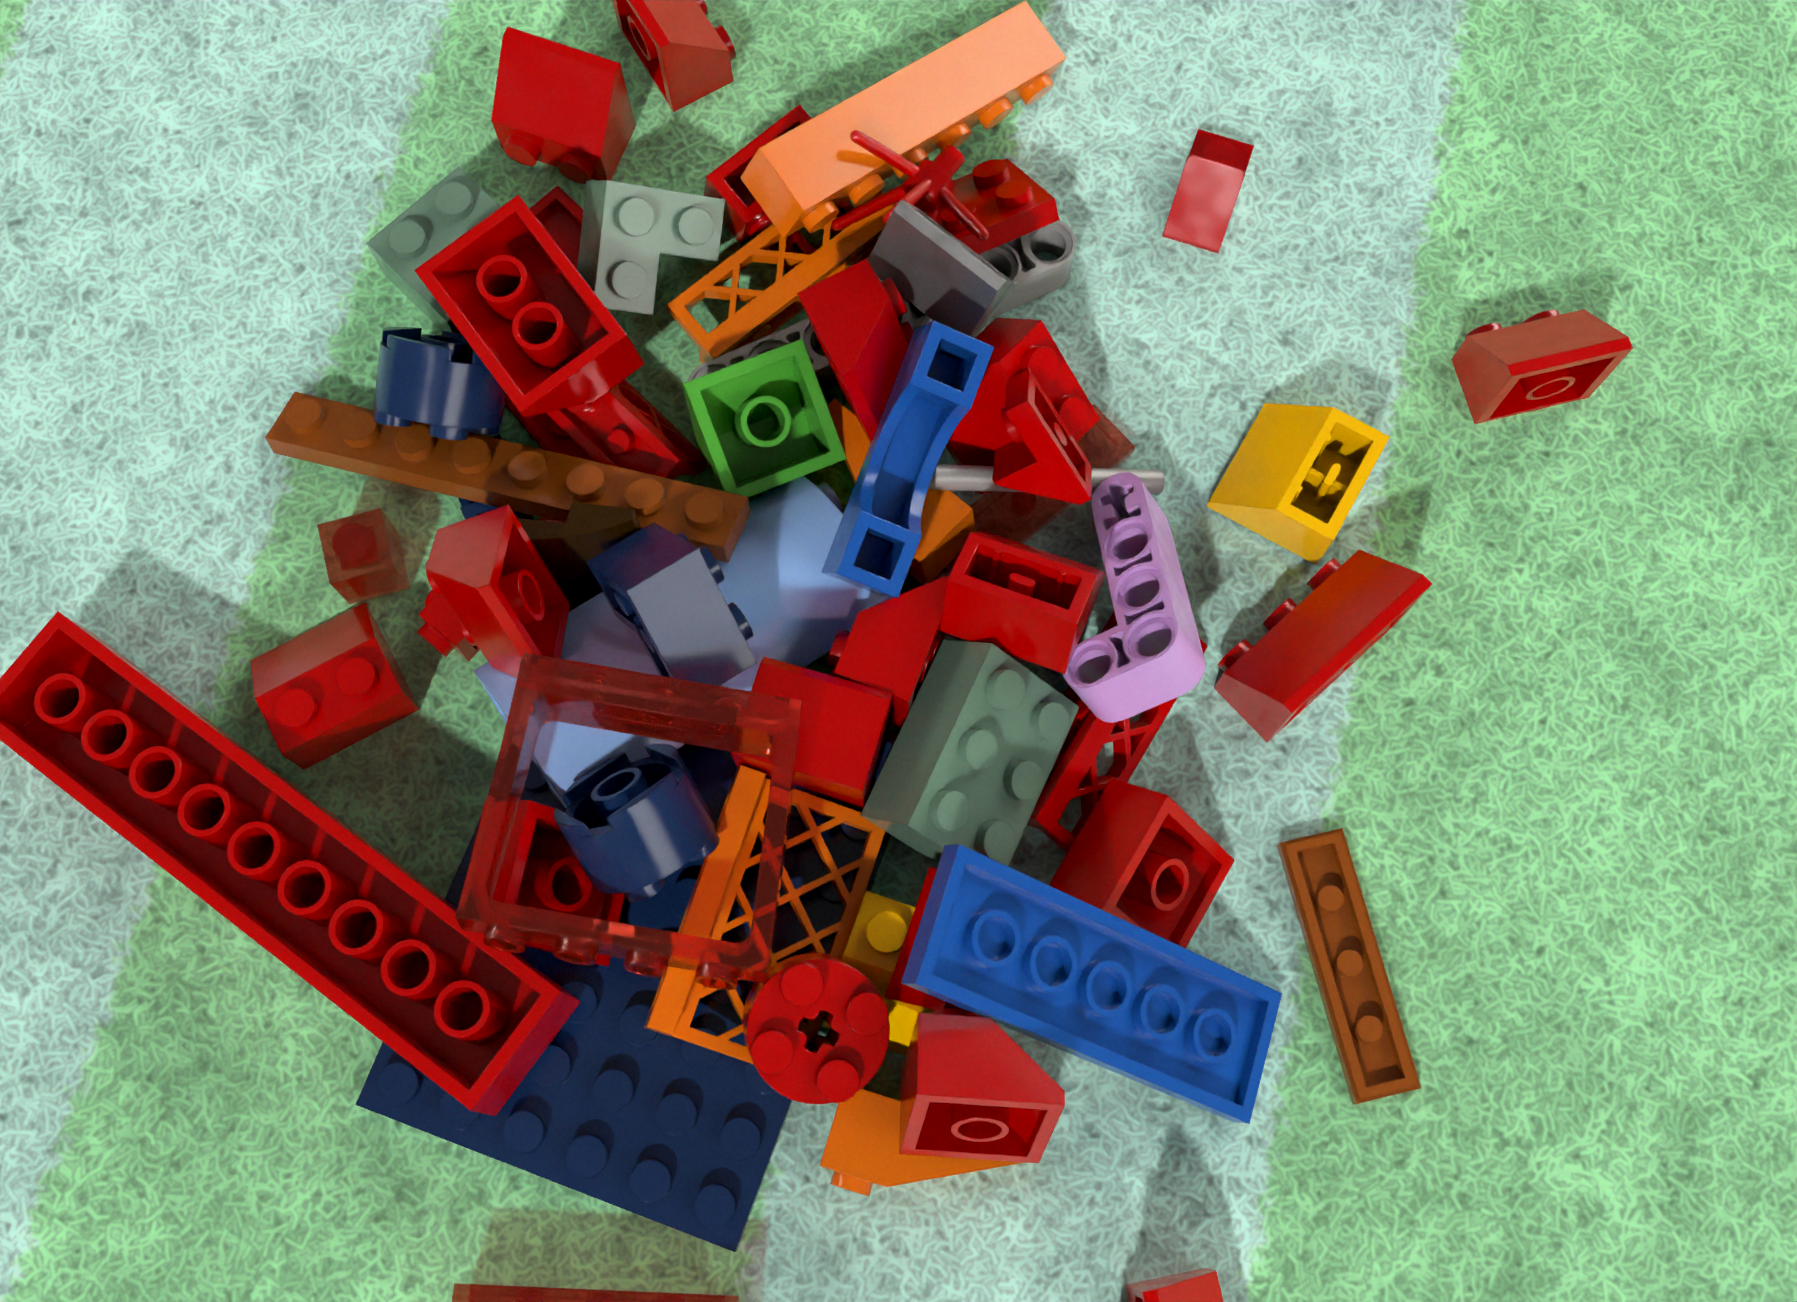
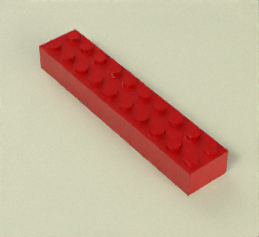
M59 611L56 612L1 676L0 741L470 1111L496 1116L581 1001L502 941L489 937L486 929L97 635Z

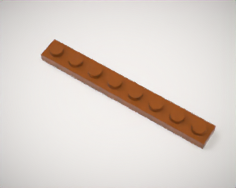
M299 392L293 393L265 437L273 453L499 508L509 505L512 511L549 520L566 522L572 502L636 509L640 530L655 522L675 535L680 532L683 533L692 545L698 548L704 545L716 560L727 563L751 514L749 500L746 496L471 432L468 433L467 440L442 439L429 434L430 424L412 421V426L409 427L384 425L374 421L375 410Z

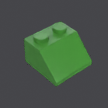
M803 339L682 383L696 442L713 487L716 490L750 497L847 459Z

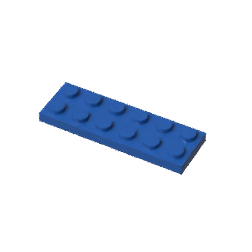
M961 844L944 846L901 981L902 984L981 1017L991 1018L995 1023L1224 1119L1250 1124L1282 993Z

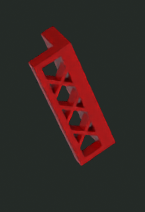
M626 379L622 380L594 402L546 412L596 462L673 480L679 475L697 476L706 468L700 450Z
M1115 611L1110 616L1101 633L1118 626ZM1200 639L1204 654L1208 646ZM1068 685L1063 695L1078 705L1079 710L1027 825L1039 829L1068 853L1110 779L1128 782L1177 698L1144 711L1137 722L1130 723L1129 718L1110 723L1103 722L1097 718ZM1113 742L1114 762L1105 775L1097 777L1096 757L1104 744ZM1081 796L1082 815L1070 833L1058 823V820L1070 800Z

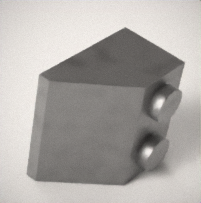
M902 199L893 210L868 258V262L879 281L891 277L904 304L908 300L927 315L921 323L922 326L934 320L973 338L981 332L1016 285L923 211Z

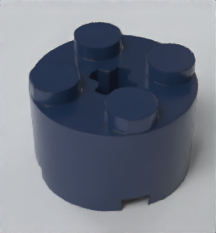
M383 328L374 398L375 422L398 427L412 426V421L430 424L429 434L431 436L449 440H467L469 432L487 435L499 434L506 393L461 333L442 331V335H421L422 328Z
M669 744L644 746L650 757L630 762L625 752L602 762L581 776L565 791L562 796L568 805L564 812L556 808L554 810L553 818L594 888L602 893H624L628 901L633 903L648 899L662 889L665 884V877L684 866L687 862L697 861L708 856L719 845L720 839L714 830L715 819L678 750Z

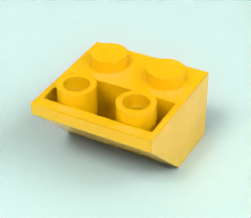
M1264 403L1206 507L1317 565L1335 539L1390 436L1334 407Z

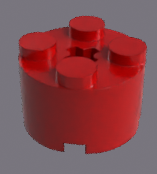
M812 952L796 955L767 969L752 986L743 1010L744 1040L755 1068L771 1088L797 1102L817 1105L840 1103L849 1100L875 1076L888 1049L890 1036L889 1014L887 1005L879 991L864 974L852 965L829 954ZM820 1010L825 1011L824 1020L830 1026L829 1032L826 1036L816 1035L812 1042H806L807 1036L799 1027V1022L803 1017L814 1020L819 1015Z

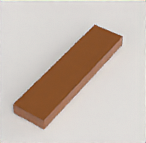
M1343 828L1279 843L1277 845L1352 1104H1359L1420 1089L1421 1085Z

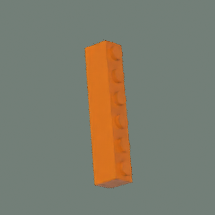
M1025 0L761 146L740 178L783 238L788 237L803 227L809 233H813L837 216L840 211L838 209L840 205L849 200L855 206L865 203L884 187L885 183L883 180L893 174H896L900 180L908 177L854 143L850 138L852 131L859 130L918 165L924 159L929 160L927 154L938 148L942 151L947 145H952L955 148L960 146L972 134L970 129L981 123L985 130L992 128L1014 109L1012 104L1022 99L1025 105L1028 106L1040 99L1054 86L1055 83L1050 77L1064 62L1066 57Z

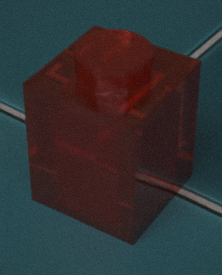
M380 508L317 525L329 583L349 604L411 588L399 533Z

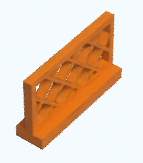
M740 765L734 774L714 829L720 839L719 845L711 854L704 857L644 1028L754 1065L746 1046L728 1040L743 1032L742 1017L744 1005L733 982L767 965L768 968H771L777 964V960L809 944L813 952L826 954L819 939L834 933L828 954L842 959L885 831L860 816L861 812L765 778V773ZM770 798L796 806L807 831L774 846L763 823ZM810 812L832 820L817 826ZM842 823L868 832L860 859L837 869L821 833ZM758 835L765 852L750 858ZM811 838L828 874L795 890L779 857V853ZM769 858L786 894L752 911L740 883L745 869ZM856 869L848 892L841 876ZM832 881L844 907L837 923L816 933L799 896ZM736 898L743 915L727 923ZM790 901L807 938L773 954L756 917ZM747 922L764 959L729 976L717 948L723 933ZM713 962L721 980L704 988ZM725 987L742 1024L718 1036L691 1028L690 1025L699 999ZM820 1010L819 1015L814 1020L806 1018L804 1021L802 1018L799 1022V1027L807 1036L806 1042H812V1039L818 1034L825 1011Z

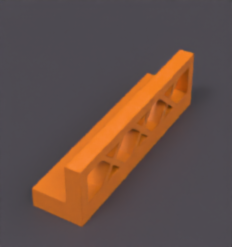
M879 191L876 195H874V196H873L872 198H870L868 201H870V200H872V199H874V198H876V197L882 195L883 193H882L881 191ZM893 204L839 230L841 232L830 239V230H834L831 226L832 221L835 219L833 218L828 224L820 228L824 229L823 244L811 255L785 252L787 237L783 238L774 224H772L667 304V311L699 347V358L702 364L774 333L804 309L797 295L798 292L866 258L868 260L886 225L883 222V216L892 208ZM779 242V251L768 250ZM751 262L777 264L776 282L764 291L739 288L740 271ZM784 265L795 266L783 275ZM732 277L731 287L721 286ZM704 298L730 300L728 318L709 333L703 329L688 311ZM737 301L748 302L736 312Z

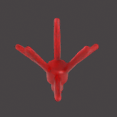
M859 130L851 132L850 138L854 143L908 177L902 185L835 218L831 223L834 230H842L894 204L883 216V222L886 224L893 210L902 199L919 208L934 221H936L938 208L943 203L979 240H987L989 237L988 230L951 193L954 189L952 176L965 161L963 154L957 148L947 145L933 161L924 159L916 165Z

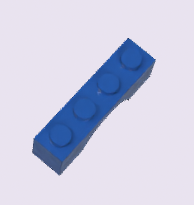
M934 320L914 330L824 563L822 573L880 596L898 598L922 537L921 515L932 476L951 435L972 407L992 355L993 346Z

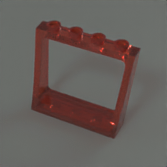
M524 652L496 767L455 916L461 929L484 934L483 943L504 952H525L527 942L555 946L553 955L556 958L578 965H594L598 954L624 958V968L627 971L646 977H665L668 966L696 971L694 980L697 983L719 990L736 989L738 979L760 983L768 980L802 729V700ZM558 721L767 758L773 763L752 928L746 940L740 943H732L493 900L541 727L545 723Z

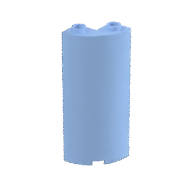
M802 476L773 487L749 502L751 514L729 562L716 561L724 575V581L719 583L718 587L727 605L731 602L736 604L752 629L753 637L746 642L757 663L692 704L687 705L666 688L637 633L615 616L603 592L569 612L555 687L541 690L491 667L489 662L474 670L503 721L523 743L552 793L565 808L568 807L562 796L565 791L581 776L602 762L624 752L630 762L650 757L644 746L652 744H669L678 749L745 706L748 702L760 662L764 656L804 668L831 650L840 629L851 631L858 612L894 598L877 595L821 572L844 514L839 498L827 483L823 482L816 486L806 477Z

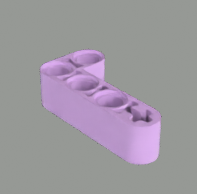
M1121 472L1102 481L1095 489L1091 498L1092 514L1118 626L1078 644L1068 669L1063 674L1068 685L1092 713L1103 722L1110 723L1125 720L1184 695L1200 682L1205 672V658L1169 521L1141 479L1129 472Z

